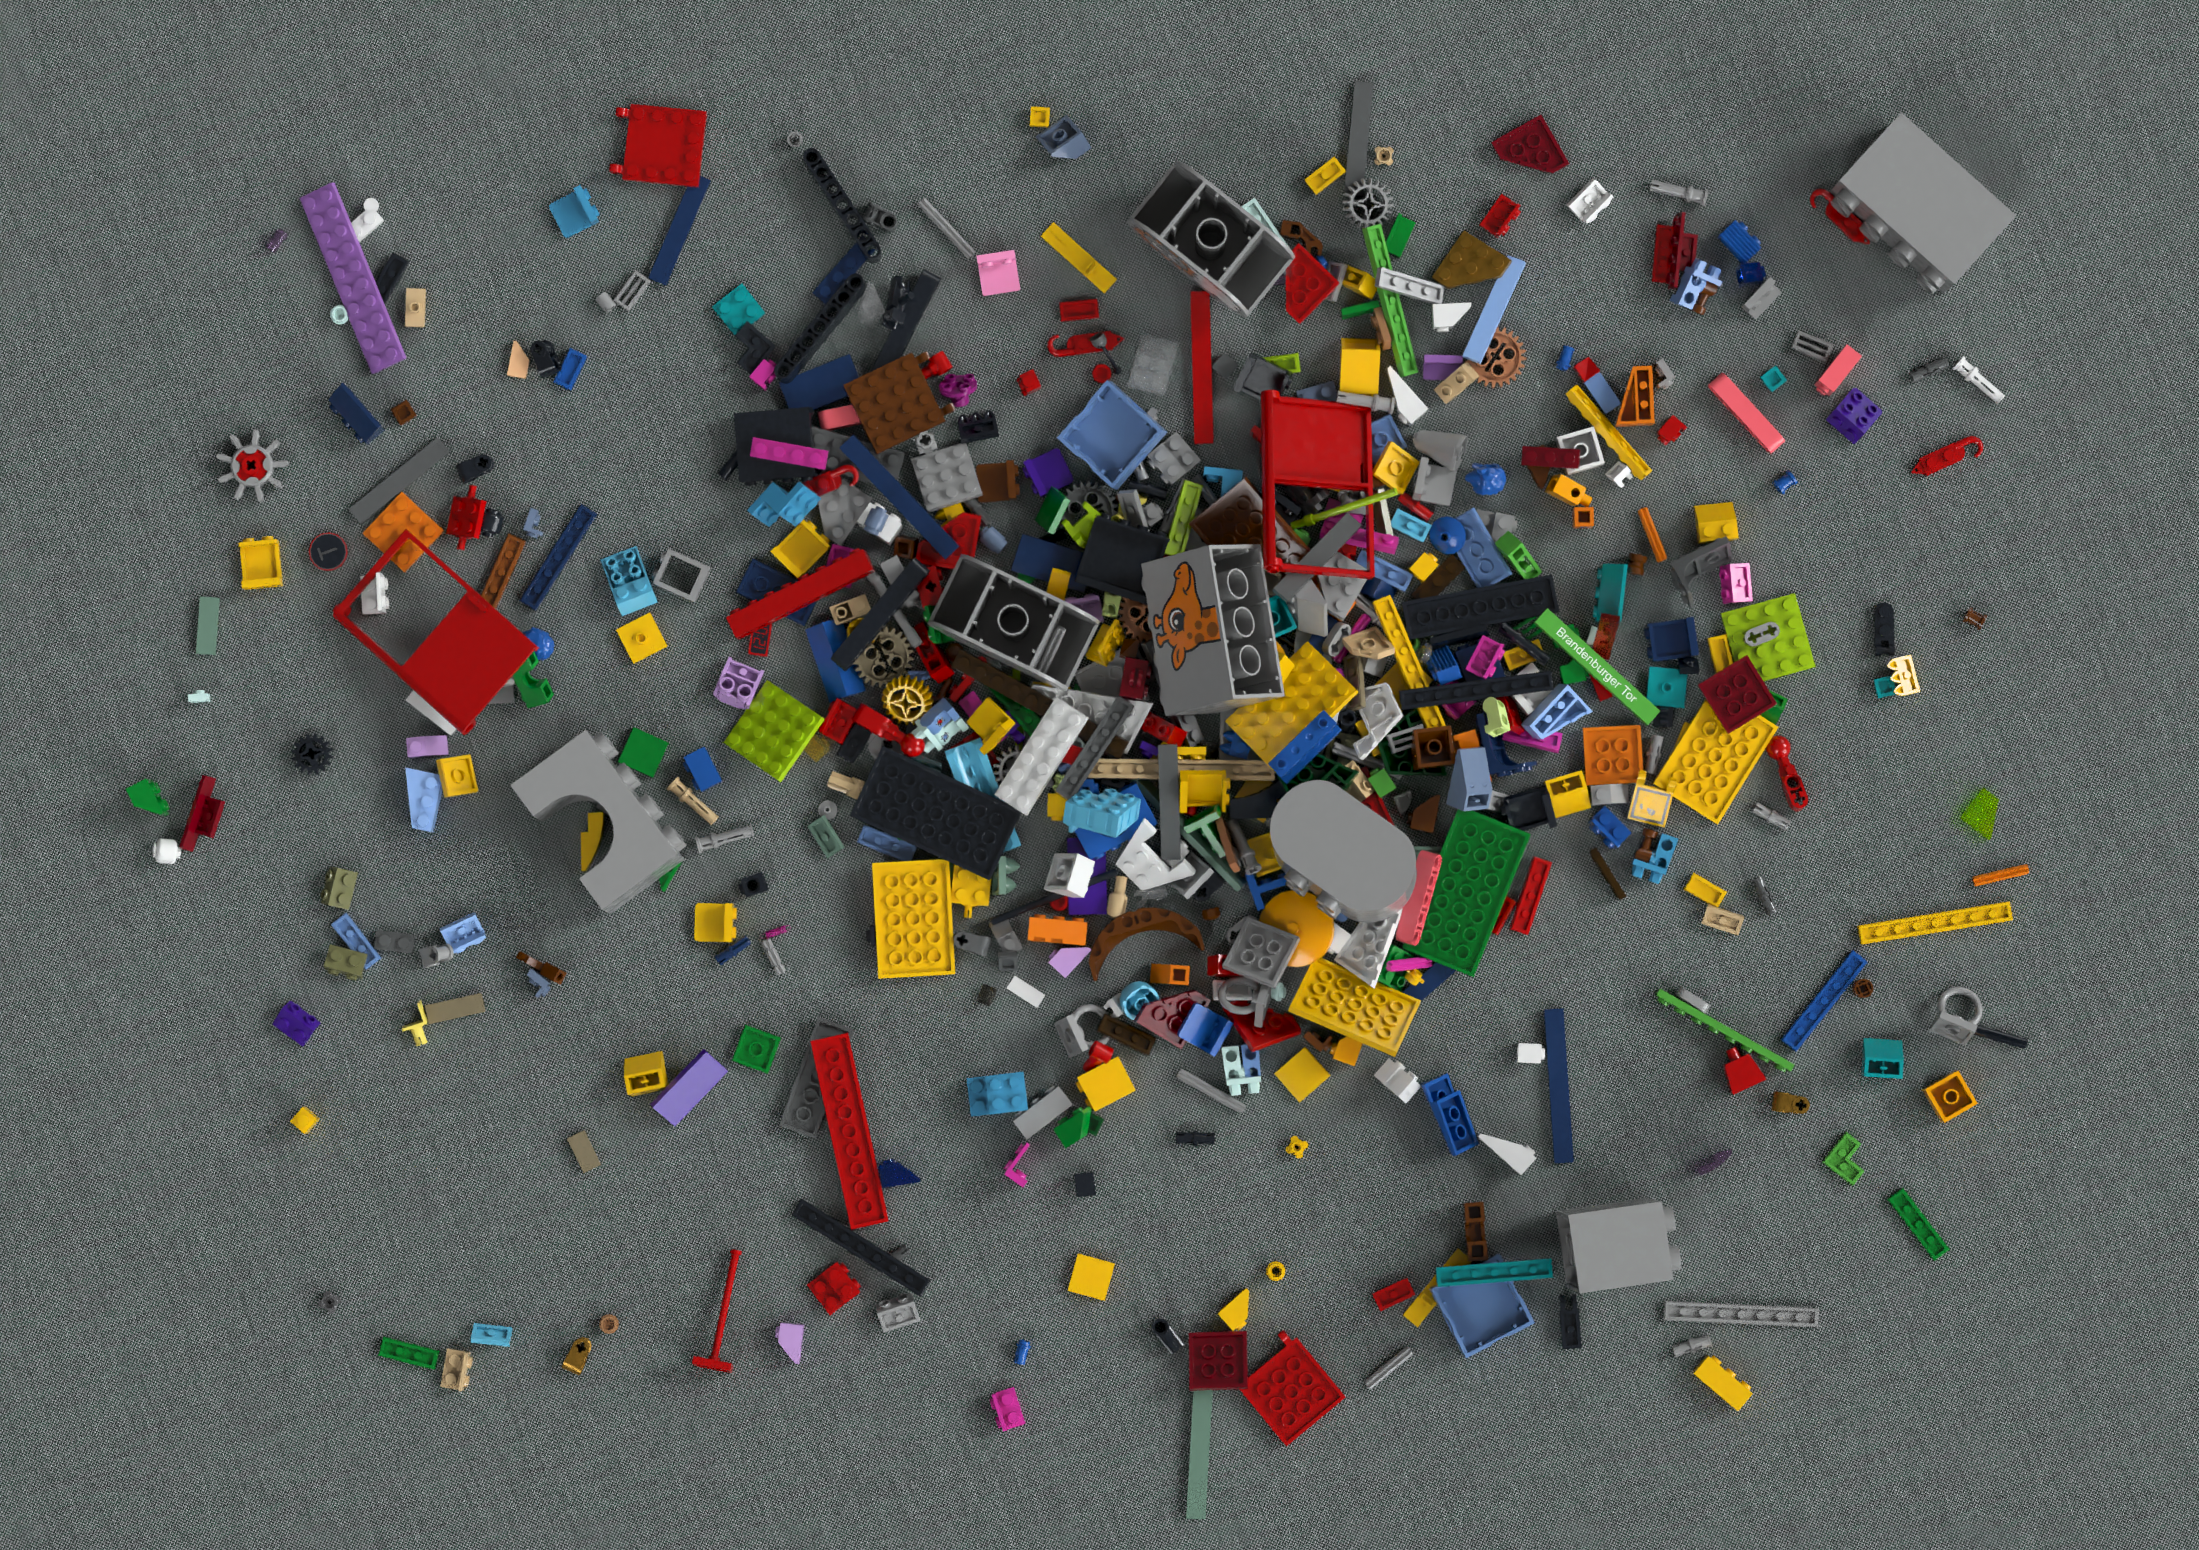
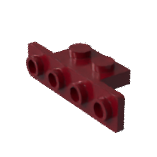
M1686 212L1676 213L1672 222L1674 235H1672L1670 241L1672 254L1669 255L1668 259L1670 265V272L1666 278L1668 289L1678 287L1679 272H1684L1686 266L1691 267L1696 258L1698 235L1684 233Z
M206 775L201 777L195 799L192 803V809L187 819L186 828L179 846L181 849L193 852L199 834L210 838L215 836L225 805V801L211 797L216 781L215 778Z

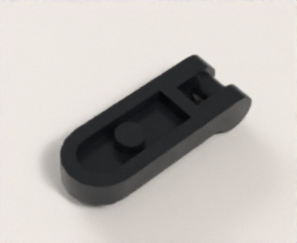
M1885 602L1879 603L1874 608L1875 656H1881V654L1895 656L1893 607ZM1881 641H1888V646H1881Z

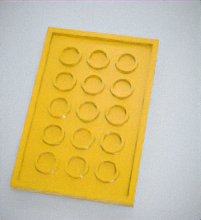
M1308 641L1289 658L1295 666L1283 683L1284 697L1240 707L1225 720L1227 725L1267 765L1323 710L1333 718L1358 693Z
M1705 699L1652 784L1666 790L1669 778H1676L1673 797L1718 825L1777 731L1778 726L1759 715L1727 734Z
M935 859L872 863L878 979L955 974L949 861Z
M1321 958L1317 962L1310 964L1288 1011L1395 1057L1421 1000L1379 982L1376 983L1374 989L1346 968Z

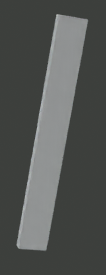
M1664 1301L1663 1320L1818 1327L1819 1308Z

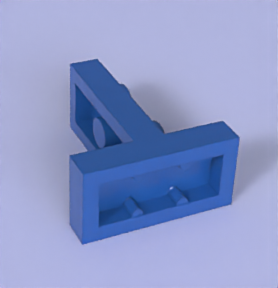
M1286 873L1278 875L1279 879L1271 881V878L1262 880L1259 886L1256 884L1254 875L1245 874L1257 911L1265 908L1260 894L1286 885L1287 880L1284 878Z

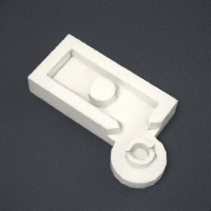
M374 198L366 199L364 202L365 211L351 222L359 243L384 222L383 218L377 213L379 203Z

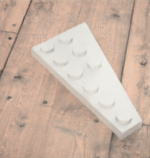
M1033 684L1031 687L1053 700L1055 697L1061 699L1097 724H1100L1117 698L1115 696L1071 689L1062 691L1052 686ZM1123 698L1134 705V708L1116 733L1118 736L1129 741L1124 751L1125 754L1129 752L1153 702Z
M1403 908L1395 915L1382 921L1360 922L1334 960L1375 989Z

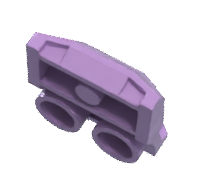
M729 657L713 695L721 702L738 709H749L764 671L756 670Z

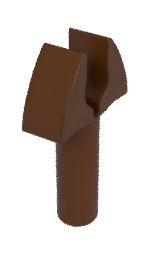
M947 678L944 681L938 695L931 697L934 700L932 707L939 699L941 700L943 697H946L953 682L951 678Z

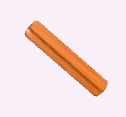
M1648 508L1639 509L1638 515L1657 562H1662L1667 559Z
M2027 864L1973 876L1972 881L1974 886H1980L2029 874Z

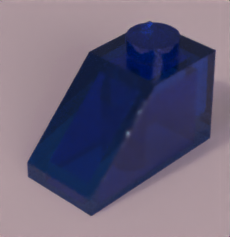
M1760 262L1740 264L1735 269L1739 288L1762 283L1764 277H1766L1764 266H1760Z
M894 1159L882 1160L883 1164L879 1165L882 1188L921 1182V1178L900 1162H894Z

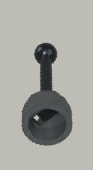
M1099 332L1092 336L1090 339L1092 345L1098 349L1102 348L1114 367V373L1120 374L1121 368L1117 367L1105 347L1107 339L1104 333Z

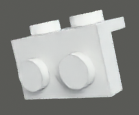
M1592 178L1566 206L1580 221L1588 224L1594 221L1597 214L1610 204L1613 196L1596 179Z

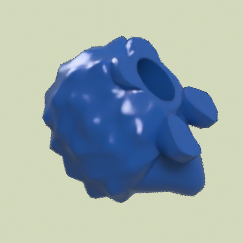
M1473 463L1472 468L1474 471L1465 476V480L1472 485L1473 491L1478 495H1496L1504 489L1506 483V473L1499 464L1483 465Z
M536 627L522 632L539 647L537 651H534L538 660L543 661L550 657L554 651L555 644L549 633Z

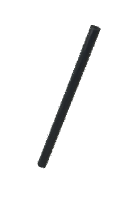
M1115 868L1090 878L1088 887L1117 876ZM1052 893L990 918L991 923L996 925L1065 896Z

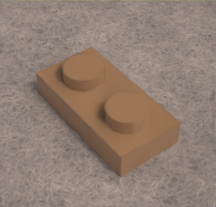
M1381 307L1374 308L1373 316L1370 319L1372 327H1376L1377 330L1376 340L1378 344H1381L1382 350H1388L1391 347V337Z

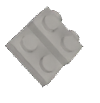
M1177 432L1147 455L1149 459L1147 463L1153 470L1157 468L1160 471V478L1166 485L1170 483L1172 486L1201 462L1200 458Z
M1476 510L1494 542H1497L1507 531L1511 533L1516 532L1518 521L1514 520L1515 516Z

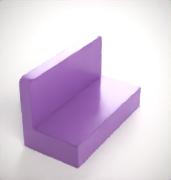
M1424 355L1423 379L1445 380L1463 364V356Z

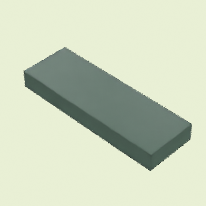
M200 596L196 654L216 655L220 598Z

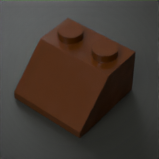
M1451 725L1414 729L1412 731L1411 754L1413 770L1446 767L1455 764Z

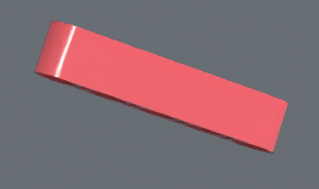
M1723 372L1708 384L1713 394L1769 454H1772L1785 442L1783 436Z
M852 405L818 412L820 427L825 430L832 431L861 424Z
M1421 850L1418 854L1415 887L1410 899L1403 907L1396 932V940L1416 946L1420 941L1441 867L1442 857L1439 854Z

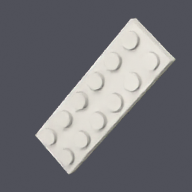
M1055 697L994 795L1023 814L1028 815L1089 717Z

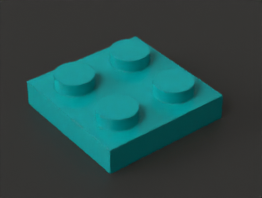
M742 283L712 306L734 335L746 321L752 325L766 314Z

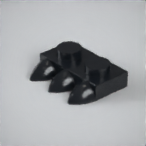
M990 410L985 412L984 419H982L980 414L974 412L971 422L965 415H961L958 420L962 444L999 437L996 417Z

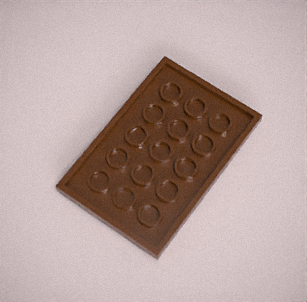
M1244 477L1192 519L1189 525L1207 545L1260 544L1263 558L1262 494L1247 477ZM1275 510L1276 557L1281 558L1283 563L1298 564L1310 549ZM1279 572V574L1282 575L1281 580H1282L1289 572Z

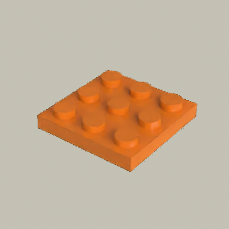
M401 492L362 534L385 553L405 529L409 530L428 548L444 530ZM408 539L391 558V561L406 573L423 555L424 551L411 539Z
M1641 725L1582 728L1586 785L1636 783L1639 771L1643 770Z

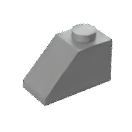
M1607 784L1589 787L1591 806L1629 803L1628 784Z

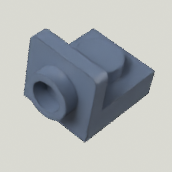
M530 508L523 530L527 532V536L537 539L538 536L543 537L544 534L533 529L534 526H538L541 516L538 515V510Z
M531 969L527 973V976L530 977L528 981L536 987L541 986L535 996L537 998L545 997L551 989L549 987L551 982L536 970Z

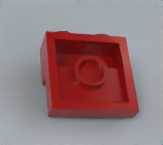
M837 1261L807 1284L829 1315H832L861 1292L859 1290L861 1285L855 1278L851 1279L847 1274L849 1269L843 1262L839 1264Z

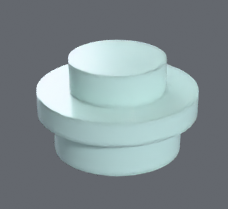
M337 305L333 307L330 312L332 321L336 324L346 323L349 317L344 306Z
M1279 982L1275 989H1271V998L1278 1002L1285 998L1286 987H1284L1283 983Z

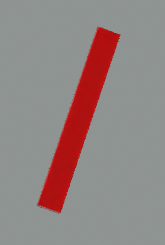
M1190 291L1194 445L1213 444L1210 294L1206 291Z

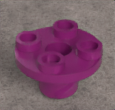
M946 375L944 377L945 380L939 384L940 393L943 396L951 397V403L955 407L966 406L969 403V395L977 389V381L974 375Z

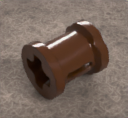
M1969 607L1962 622H1968L1976 626L1977 630H1980L1987 615H1981L1974 611L1972 607Z

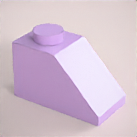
M447 735L406 738L407 755L409 758L449 755Z
M1089 947L1061 948L1059 951L1055 949L1050 954L1049 958L1051 960L1048 963L1066 978L1089 954L1091 949Z
M781 1322L780 1326H776L775 1338H779L778 1343L795 1364H800L804 1325Z

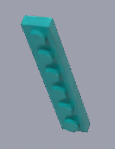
M1551 1258L1435 1267L1437 1287L1553 1278Z

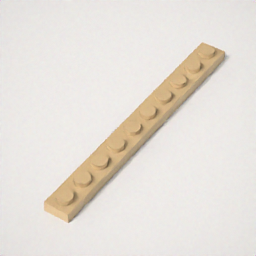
M1099 759L1087 779L1159 780L1158 759ZM1178 760V780L1180 770H1226V776L1230 780H1275V772L1264 761Z

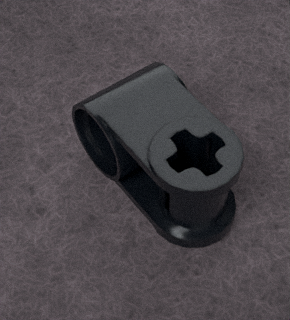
M543 340L532 343L530 351L537 371L542 378L562 370L561 362L557 357L552 342Z
M481 454L463 461L455 467L463 484H466L492 471L494 461L486 454ZM483 459L488 461V463H486V468L480 466L483 463Z
M1212 868L1214 873L1199 887L1200 889H1206V897H1198V891L1196 890L1193 894L1196 900L1201 902L1207 900L1226 882L1214 868Z

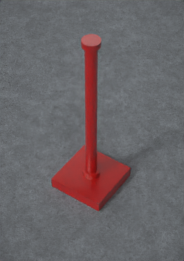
M734 1249L730 1250L732 1255L711 1356H708V1359L693 1356L692 1361L694 1366L732 1373V1363L722 1362L718 1356L739 1255L742 1254V1251Z

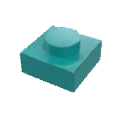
M1776 365L1760 377L1771 393L1787 381Z
M1891 676L1873 680L1877 699L1896 695L1893 692L1896 687L1895 683L1890 680Z

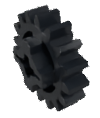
M315 733L313 738L306 734L305 740L302 737L299 738L300 744L294 743L297 749L291 751L296 754L292 760L297 761L295 767H302V773L307 769L308 775H311L313 771L316 775H319L320 769L324 772L326 771L325 765L331 766L328 760L334 759V756L330 755L333 748H328L330 741L323 742L324 736L318 739V735ZM314 742L320 743L323 748L318 749L315 747ZM306 744V749L303 753H300L302 747ZM311 750L315 752H320L314 755V759L312 757H307V755L311 753ZM322 756H325L323 762L320 764L319 760ZM308 760L312 767L306 766L302 761Z

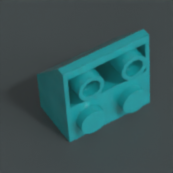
M1863 1038L1861 1076L1903 1079L1904 1056L1902 1040Z

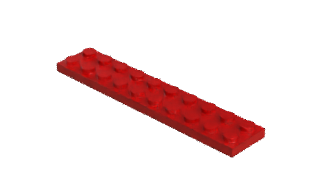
M848 1033L812 1040L810 1044L850 1229L889 1221L849 1035Z

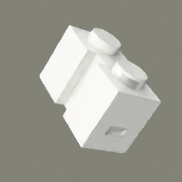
M1389 1058L1374 1076L1403 1102L1407 1103L1421 1087L1416 1082L1418 1078L1411 1071L1406 1073L1404 1071L1406 1067L1398 1060L1394 1063Z

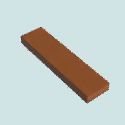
M509 533L481 593V596L495 609L498 607L527 542Z

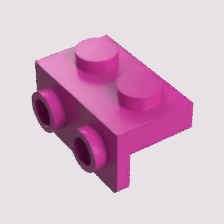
M1482 635L1465 670L1482 679H1487L1488 676L1492 678L1496 670L1494 664L1497 659L1501 660L1505 652L1502 649L1504 644Z

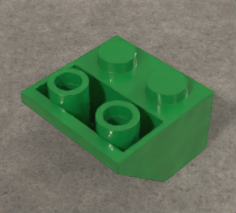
M144 779L126 788L135 807L163 816L170 815L168 812L170 807L167 801L161 798L159 794L161 789L157 782Z
M1391 944L1377 981L1401 992L1407 980L1405 978L1406 970L1387 971L1386 963L1392 960L1417 957Z

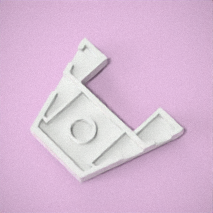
M1387 683L1365 688L1366 708L1360 709L1359 712L1369 734L1353 743L1358 758L1364 760L1403 717L1393 692ZM1345 705L1340 710V712L1347 710V705Z
M1146 818L1142 820L1117 860L1116 865L1142 891L1193 876L1196 869L1185 858L1172 868H1169L1145 843L1157 831Z

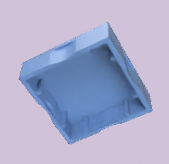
M1106 380L1089 400L1084 410L1073 418L1057 439L1076 456L1083 459L1112 489L1118 490L1165 436L1167 431L1112 381Z
M1497 1253L1489 1257L1488 1260H1483L1478 1264L1504 1261L1501 1255ZM1513 1281L1437 1287L1435 1285L1429 1288L1464 1358H1468L1491 1346L1494 1342L1506 1336H1511L1535 1323L1525 1302L1516 1291Z

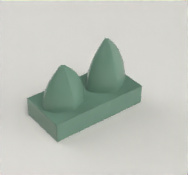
M1001 856L992 875V895H1005L1017 886L1012 879L1006 877V874H1010L1020 867L1015 860Z

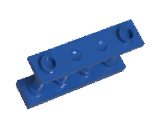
M1323 710L1268 765L1287 784L1342 730Z

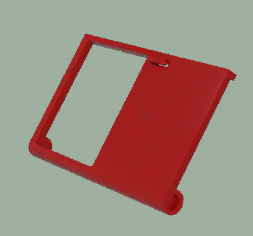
M1277 390L1262 391L1263 568L1268 573L1290 572L1373 579L1375 577L1373 503L1366 505L1367 570L1283 563L1281 558L1276 557L1275 484L1362 491L1365 493V498L1373 495L1371 408L1337 403L1336 401L1280 396V392Z
M407 529L404 530L342 603L337 604L333 609L334 619L462 735L468 734L476 725V720L474 719L529 656L539 649L536 644ZM411 539L459 582L467 592L402 666L348 616L352 610L350 605L376 577V572H380L405 542Z

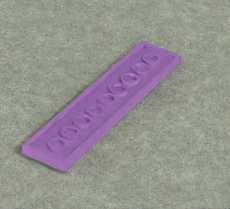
M329 183L301 197V203L371 373L376 374L407 359L335 183Z

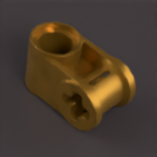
M1774 1091L1772 1111L1803 1114L1809 1110L1810 1103L1807 1098ZM1800 1100L1805 1104V1108H1801V1111L1795 1106Z
M580 1337L573 1343L570 1352L563 1362V1369L580 1376L592 1347L591 1341L588 1338ZM584 1342V1347H586V1349L580 1351V1346H578V1344Z

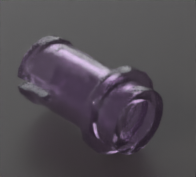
M280 228L274 231V236L265 245L273 253H276L284 240H288V234Z

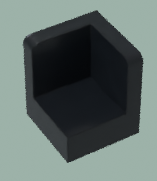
M1094 1172L1074 1174L1077 1197L1096 1195Z

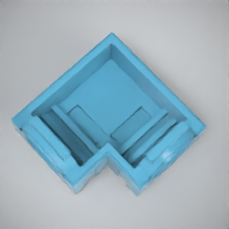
M1105 789L1099 795L1093 794L1089 790H1080L1065 802L1063 823L1069 826L1068 832L1073 833L1078 828L1116 838L1138 820L1141 799L1136 798L1132 794L1118 793L1115 789Z

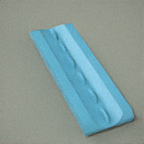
M981 738L945 751L955 780L1003 801L994 795L999 788V784L995 781L996 776L993 773L988 755H984L979 750L983 746ZM1015 828L1003 852L1021 846Z

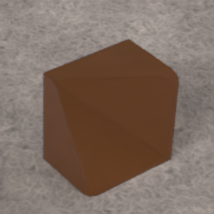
M904 535L895 537L893 556L897 555V557L907 559L915 558L918 538Z
M1124 639L1119 658L1135 659L1140 641L1137 639Z

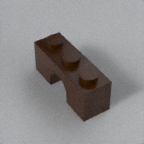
M1484 1202L1463 1203L1467 1261L1488 1260L1484 1226Z

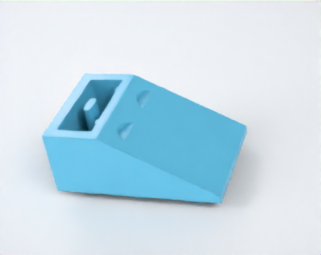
M637 546L601 559L616 605L622 616L658 603Z

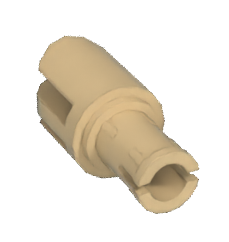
M1116 876L1114 892L1109 894L1107 914L1113 919H1116L1126 911L1128 897L1125 895L1128 878L1124 876Z

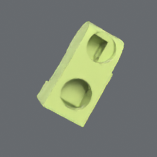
M1104 591L1102 616L1117 618L1121 596Z
M1494 697L1485 699L1483 710L1487 714L1489 723L1484 726L1485 732L1496 737L1510 731L1504 703Z

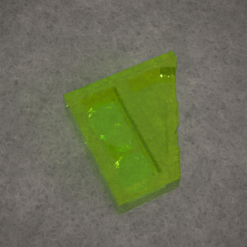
M1982 788L1959 818L1989 841L1992 837L1999 799L1985 788Z

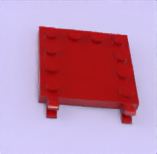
M631 104L630 109L616 107L615 115L619 118H629L624 166L610 164L609 172L611 174L623 175L622 180L699 188L707 111Z
M1282 1330L1278 1336L1286 1346L1248 1377V1389H1240V1391L1281 1441L1288 1446L1346 1397L1296 1337L1291 1340L1285 1331Z

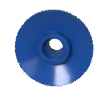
M1441 517L1430 528V541L1434 548L1443 554H1454L1460 551L1465 544V529L1453 517ZM1443 534L1447 535V540L1443 538Z

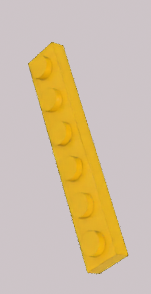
M1575 385L1566 393L1570 403L1580 410L1583 418L1594 426L1595 431L1601 434L1610 448L1614 449L1619 459L1628 465L1635 477L1642 480L1652 472V469L1578 385Z

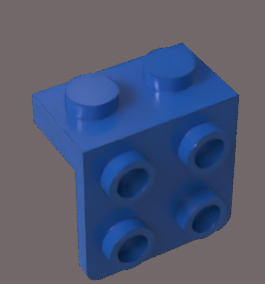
M1194 1003L1177 1035L1215 1057L1234 1023L1199 1003Z

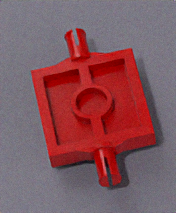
M469 485L467 496H453L446 534L459 538L456 548L459 550H465L466 539H479L486 501L475 498L477 486Z

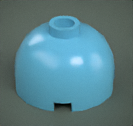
M1141 981L1131 982L1121 992L1120 1006L1125 1015L1134 1020L1143 1004L1159 1000V996L1156 990L1148 983Z

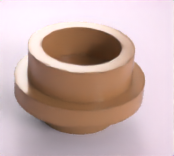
M607 1314L601 1318L599 1326L604 1333L611 1334L618 1329L619 1321L614 1315Z

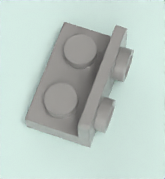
M1771 277L1742 306L1755 320L1781 294V291L1774 285L1776 281Z
M912 1293L901 1294L897 1298L882 1300L875 1305L884 1333L921 1321Z

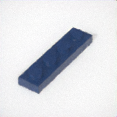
M862 235L859 240H866V238ZM856 244L812 292L825 305L851 274L857 273L867 261ZM871 249L868 251V254L871 256L876 250Z

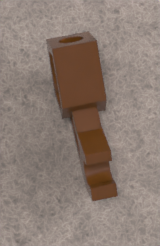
M1283 220L1280 233L1282 237L1295 240L1301 238L1305 242L1306 250L1309 253L1312 248H1316L1318 250L1317 256H1321L1323 245L1320 240L1306 229L1301 222ZM1291 226L1299 227L1300 234H1290Z
M521 951L516 956L517 959L540 970L539 974L560 985L567 974L548 962L542 963Z

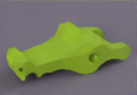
M1086 501L1081 505L1087 513L1073 526L1066 519L1061 522L1075 543L1083 548L1086 546L1095 515H1101Z

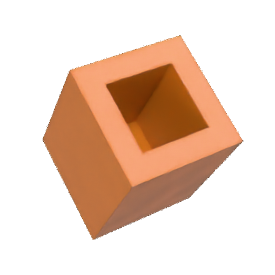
M1574 507L1572 509L1573 529L1594 527V507Z

